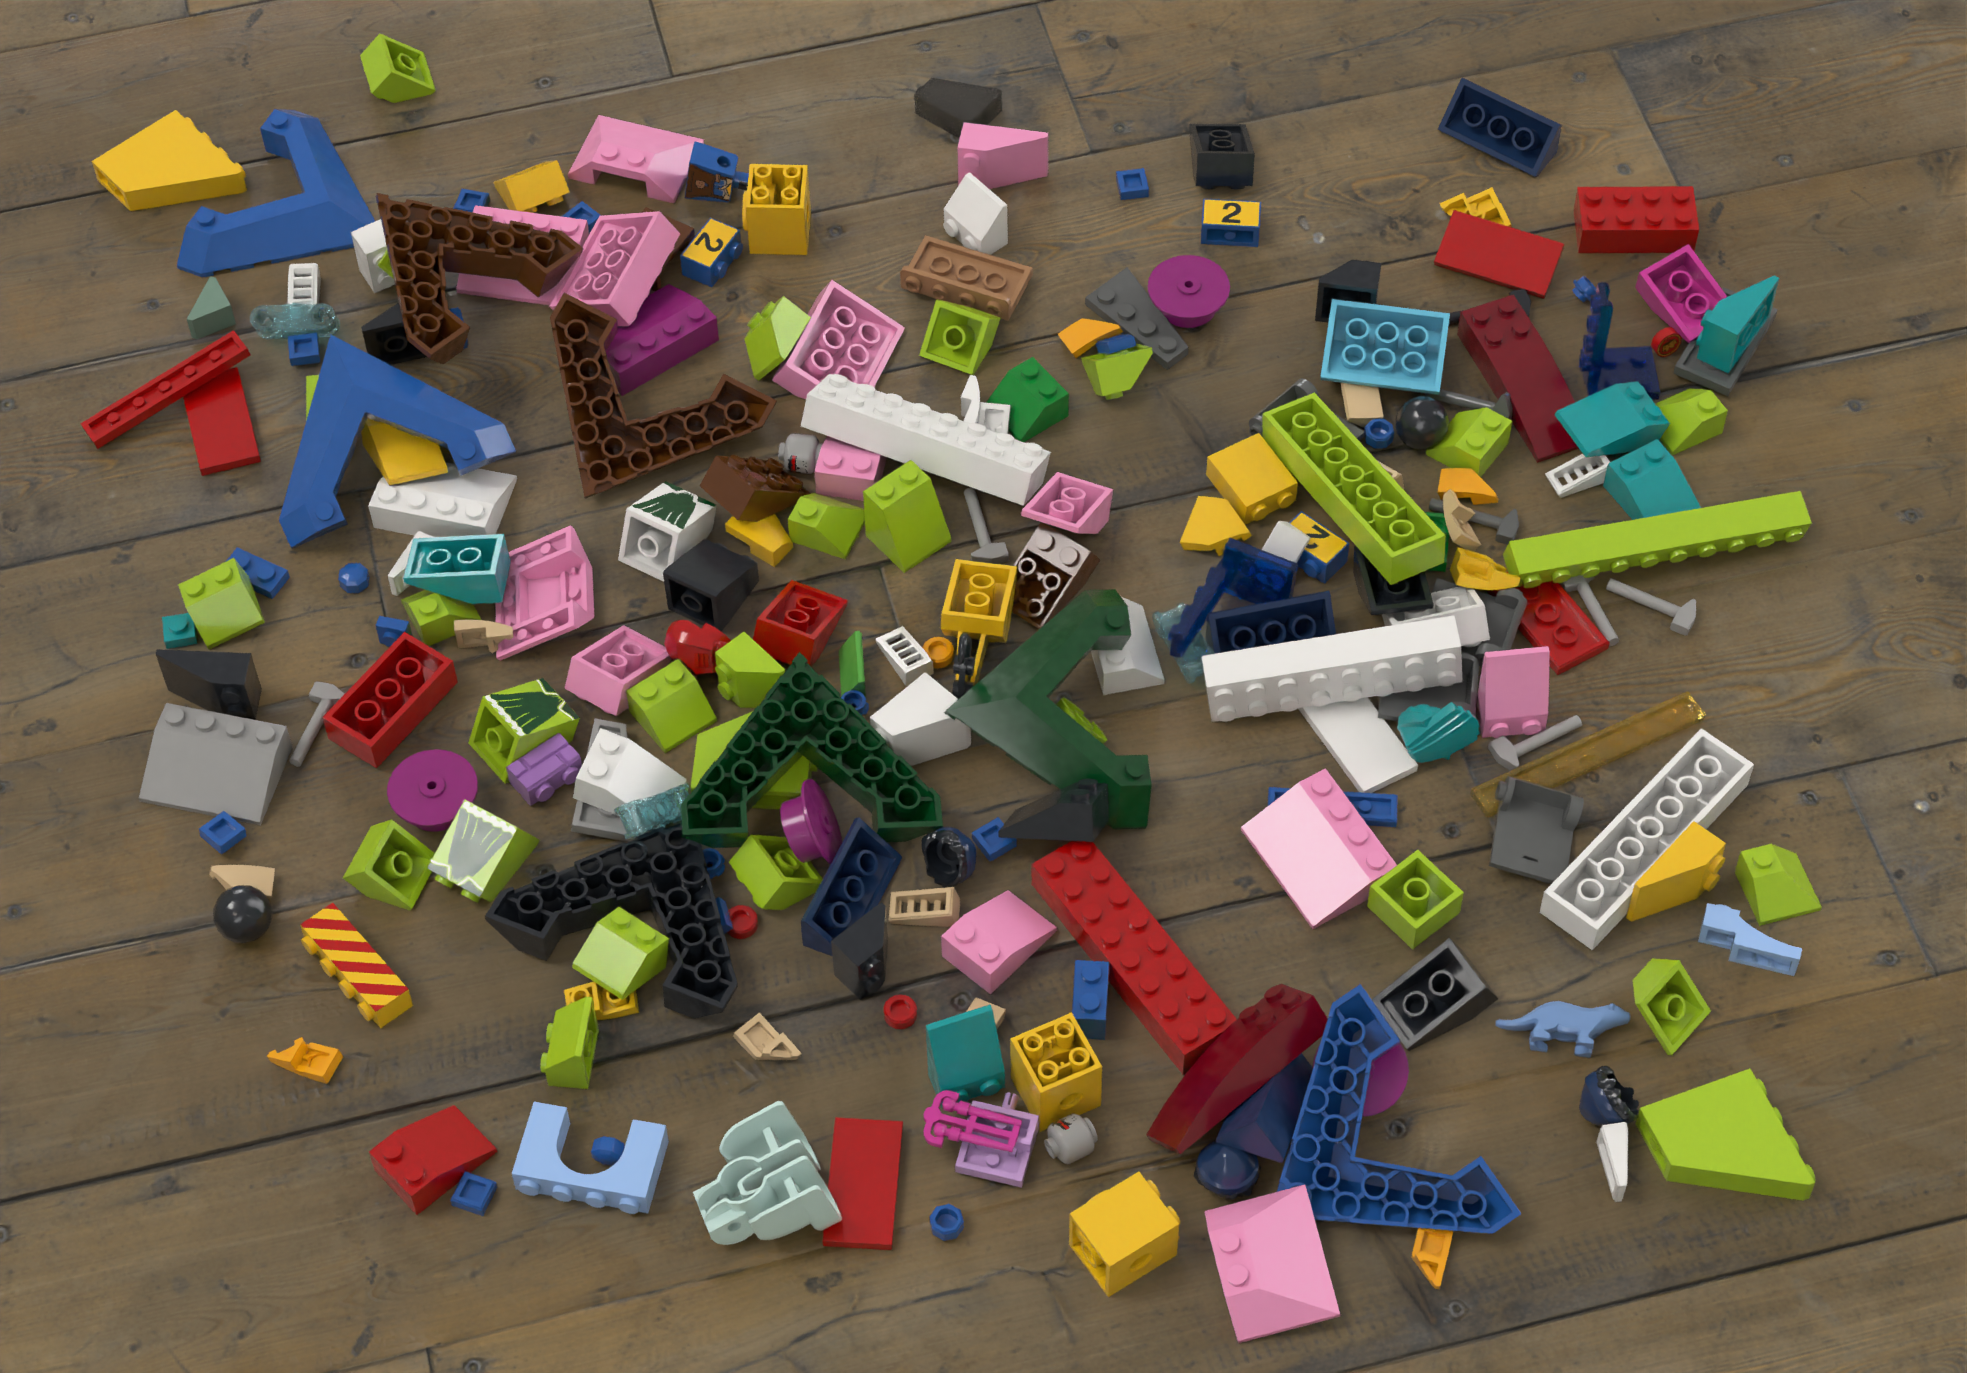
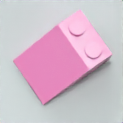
M963 123L957 147L958 186L969 172L988 189L1042 178L1048 175V133Z
M827 436L820 449L814 471L816 493L864 501L863 491L882 479L887 457Z
M1057 472L1022 509L1021 516L1078 534H1098L1109 521L1113 489Z
M623 625L571 658L565 689L574 693L578 698L587 700L600 707L604 712L617 716L629 708L626 690L666 667L672 658L669 656L666 647Z
M1548 646L1484 653L1476 703V713L1482 738H1499L1501 736L1506 737L1518 734L1534 735L1545 730L1549 707L1550 651Z
M1007 890L964 914L941 936L942 957L989 994H992L1057 931V927Z

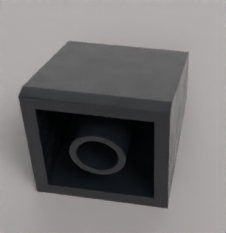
M706 539L677 559L663 572L668 609L701 625L708 623L721 632L759 582L758 565L751 557L737 554L720 543H713Z

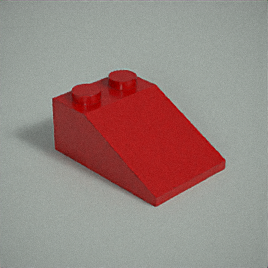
M791 580L757 618L753 640L773 659L791 665L793 659L800 652L812 667L823 652L847 606L848 600Z
M455 1105L394 1131L369 1151L375 1172L416 1215L459 1183L465 1171L473 1172L497 1153L495 1146Z

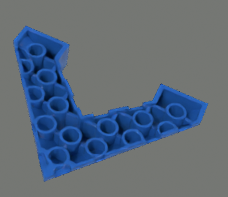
M274 109L260 128L266 152L291 161L302 193L230 214H223L201 206L186 225L177 262L178 269L203 278L213 276V271L231 268V272L253 268L254 263L271 260L273 264L319 255L321 252L326 251L334 252L354 248L351 232L371 224L375 220L318 118L295 110Z
M330 334L279 522L291 548L348 525L336 496L367 418L380 421L398 430L448 448L460 476L511 455L516 450L502 422Z
M1359 984L1331 1005L1277 1192L1306 1185L1315 1220L1495 1233L1522 1213L1482 1156L1454 1175L1355 1157L1372 1062L1400 1044V1039L1365 989Z

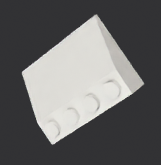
M446 463L448 473L390 486L385 478L382 477L368 505L373 527L414 536L418 531L433 537L496 534L516 484L517 476L484 469H476L460 476L455 464Z

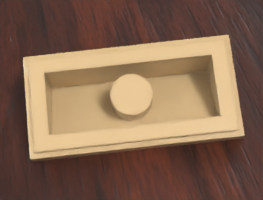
M1341 383L1347 421L1365 428L1372 419H1383L1384 415L1378 387Z

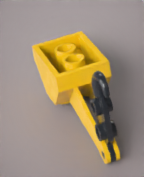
M955 560L941 614V630L946 636L958 638L957 655H955L953 667L956 680H954L952 694L957 699L961 698L978 683L988 643H1006L1016 586V566ZM971 639L980 640L976 658L971 656Z

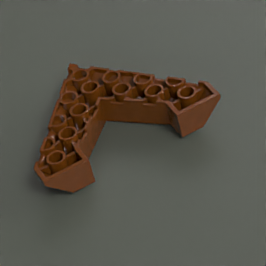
M380 193L376 195L407 340L429 359L440 364H445L463 351L470 327L448 309V301L445 297V272L517 280L539 298L559 283L584 249L560 230L550 229L549 232L533 229L531 224L510 220L509 224L492 221V216L448 207H436L429 203L406 199V202L403 203L390 200L388 198L389 195Z
M565 292L550 316L585 499L763 428L777 403V400L723 374L709 399L699 401L698 404L688 407H677L659 412L657 415L640 420L638 418L628 421L606 355L607 349L617 334V319Z

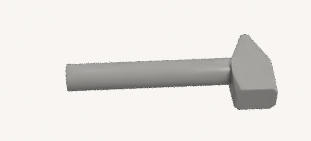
M974 488L965 489L964 496L980 546L978 550L971 553V561L1001 564L1009 561L1005 542L991 543L976 490Z
M1582 575L1575 576L1559 583L1566 592L1576 590L1579 592L1600 632L1610 642L1609 646L1616 645L1619 642V638L1588 585L1594 577L1584 578Z
M1610 579L1606 590L1674 617L1670 626L1672 631L1684 636L1690 632L1696 618L1695 599L1680 607L1614 579Z
M318 681L314 683L309 693L310 701L316 702L319 705L289 759L292 765L296 767L301 766L324 723L322 717L345 694L335 685Z
M1574 715L1515 745H1512L1505 736H1501L1488 744V749L1498 764L1516 774L1519 769L1518 757L1581 727L1582 722L1578 715Z

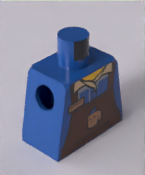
M694 141L684 198L729 202L733 188L747 190L749 173L736 171L738 156L736 154Z

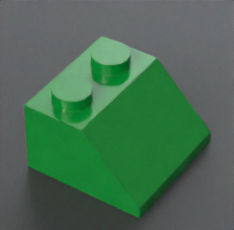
M1034 357L1010 369L986 402L1011 405L1008 431L1016 440L1026 442L1069 416V393Z

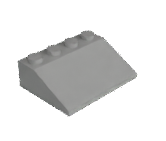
M166 703L154 730L139 795L140 802L211 816H217L225 811L236 821L261 825L293 748L287 726Z

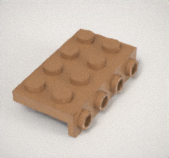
M926 235L909 266H903L900 271L901 288L923 294L936 300L939 299L975 308L1008 321L1033 276L1032 267Z

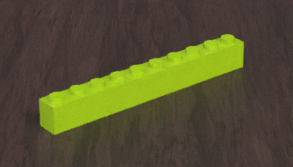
M1801 491L1509 541L1503 557L1508 573L1521 578L1517 587L1533 588L1543 582L1553 581L1554 583H1562L1575 576L1582 575L1584 578H1590L1598 575L1600 572L1612 570L1613 573H1619L1627 570L1629 567L1641 565V567L1647 568L1656 565L1658 562L1668 560L1676 563L1691 556L1709 557L1716 552L1725 550L1738 552L1745 547L1753 545L1766 547L1776 541L1786 540V542H1795L1804 537L1812 522Z

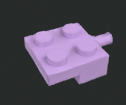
M1010 1092L1005 1093L1002 1107L973 1100L971 1106L1022 1120V1125L1013 1152L962 1141L955 1164V1172L1022 1188L1039 1130V1115L1015 1110L1019 1096L1013 1093L1011 1099ZM977 1117L976 1123L1011 1132L1014 1126ZM972 1132V1134L1008 1144V1140Z

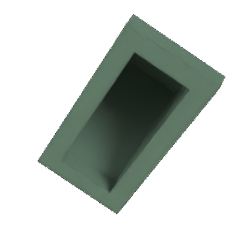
M209 277L187 317L190 333L194 339H200L236 324L231 304L216 277Z

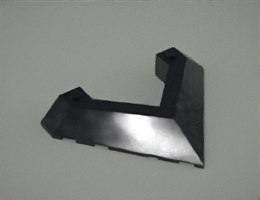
M681 823L667 829L663 826L637 836V839L628 843L622 842L574 862V866L557 872L555 869L531 879L532 883L514 890L513 887L505 889L499 893L485 915V920L517 950L547 961L562 936L594 927L598 921L616 908L620 907L631 915L651 909L660 933L669 938L668 954L674 966L662 985L665 1008L693 1019L723 1013L738 987L710 876L706 868L702 846L700 843L682 837Z

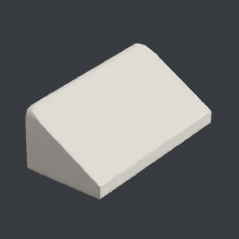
M1279 521L1252 565L1249 574L1273 588L1281 590L1311 537L1290 523Z

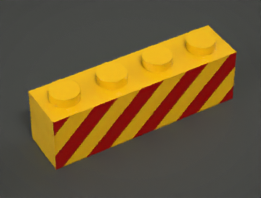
M331 903L300 924L304 935L301 942L310 955L316 953L321 959L319 962L323 970L329 977L334 975L340 981L338 985L348 999L352 997L356 999L359 1003L357 1007L367 1021L373 1019L381 1029L413 1006L409 989L334 903Z

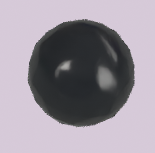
M1419 396L1409 399L1400 407L1396 415L1395 428L1403 443L1413 449L1426 450L1433 448L1444 439L1448 432L1449 418L1445 408L1438 401L1430 397Z
M249 885L234 886L221 893L213 908V921L217 930L224 938L235 943L252 942L262 937L268 930L272 921V906L260 889Z

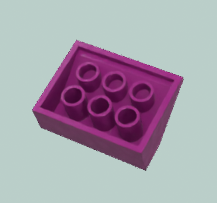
M670 284L648 295L630 326H617V334L606 351L607 360L620 395L623 396L719 341L717 317L701 300Z

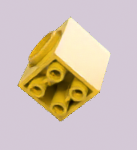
M750 164L747 191H744L742 206L743 229L748 231L750 254L807 255L811 219L808 165Z
M1072 1012L1010 1038L1011 1079L1030 1114L1039 1115L1040 1132L1048 1129L1049 1125L1070 1114L1081 1115L1101 1106L1102 1065Z
M1137 1172L1111 1189L1098 1193L1086 1204L1069 1214V1245L1105 1294L1110 1297L1177 1255L1180 1219L1171 1206L1166 1207L1161 1201L1156 1185L1151 1180L1146 1181L1142 1174Z

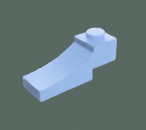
M1707 903L1698 942L1730 949L1728 961L1795 976L1802 948L1780 942L1756 930L1739 917V910L1731 909L1722 904L1714 905Z

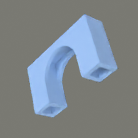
M539 1102L533 1103L512 1171L516 1190L530 1196L538 1194L549 1195L563 1202L571 1200L582 1201L596 1208L604 1206L615 1207L629 1214H636L638 1212L649 1213L669 1142L666 1125L633 1119L620 1159L603 1172L581 1174L569 1169L560 1160L570 1126L567 1107Z

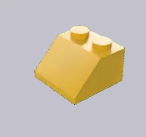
M557 160L542 162L493 182L509 210L534 213L538 211L537 205L547 202L548 206L557 204L564 200L562 195L570 193Z

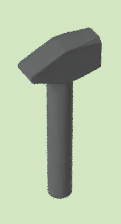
M1440 389L1439 395L1425 393V397L1470 409L1487 407L1510 420L1512 419L1513 409L1508 392L1502 394L1497 403Z
M1432 498L1429 510L1444 514L1443 501ZM1513 509L1504 518L1473 510L1475 515L1468 521L1498 529L1495 538L1497 542L1508 545L1509 541L1516 539L1519 529L1516 509Z

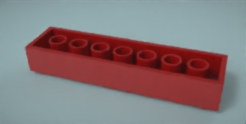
M1070 841L1031 864L1032 886L1092 961L1109 962V983L1183 1075L1187 1073L1204 1051L1237 1020L1236 1017L1093 842Z

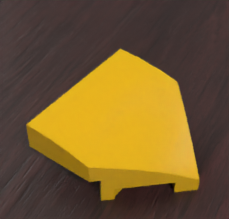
M1198 496L1180 544L1183 550L1212 551L1215 549L1217 555L1220 556L1223 554L1225 547L1240 538L1245 541L1252 535L1227 499Z

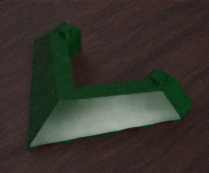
M1116 589L1084 590L944 713L954 720L957 718L972 728L971 732L993 747L997 746L1006 752V756L1049 785L1054 784L1059 789H1062L1082 779H1095L1098 783H1108L1109 821L1107 825L1115 830L1146 829L1152 787L1148 755H1115L1049 699L1051 694L1065 681L1091 650H1122L1131 637L1128 606Z
M799 652L786 672L779 677L765 695V699L755 708L730 740L723 753L705 772L695 789L681 803L682 837L711 848L741 847L748 836L747 812L802 756L871 812L873 830L886 842H906L942 828L940 795L932 787L929 788L917 776L918 773L901 755L898 757L886 744L887 741L850 703L847 704L840 697V693L822 674L819 676L808 664V660Z

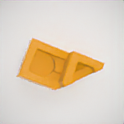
M1082 318L1058 333V336L1077 359L1093 347L1097 341L1120 335L1123 331L1117 324Z
M1441 469L1437 492L1441 500H1443V495L1451 489L1457 494V498L1470 497L1473 505L1498 503L1499 498L1497 494L1473 469Z
M302 1037L294 1040V1046L279 1053L273 1050L267 1055L270 1062L293 1073L325 1084L329 1083L343 1059L339 1049L312 1042L306 1044Z
M1418 1228L1411 1258L1435 1289L1440 1290L1454 1231Z

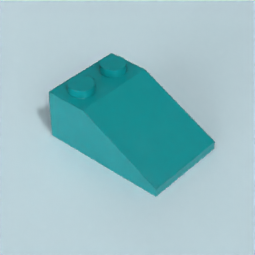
M1774 275L1720 300L1713 310L1708 309L1700 324L1704 328L1696 341V345L1699 346L1697 359L1729 373L1770 317L1779 277Z
M1638 381L1614 384L1557 410L1555 413L1556 418L1585 457L1632 452L1656 439L1660 440L1670 424L1661 409L1656 406L1645 388Z
M1658 439L1607 465L1603 487L1632 520L1701 508L1678 463Z
M504 534L413 538L403 577L404 583L471 604L502 602L511 564Z
M990 1004L926 1025L928 1076L936 1095L946 1090L959 1093V1103L960 1101L967 1102L969 1099L981 1095L991 1096L1000 1089L1005 1088V1069L993 1009Z

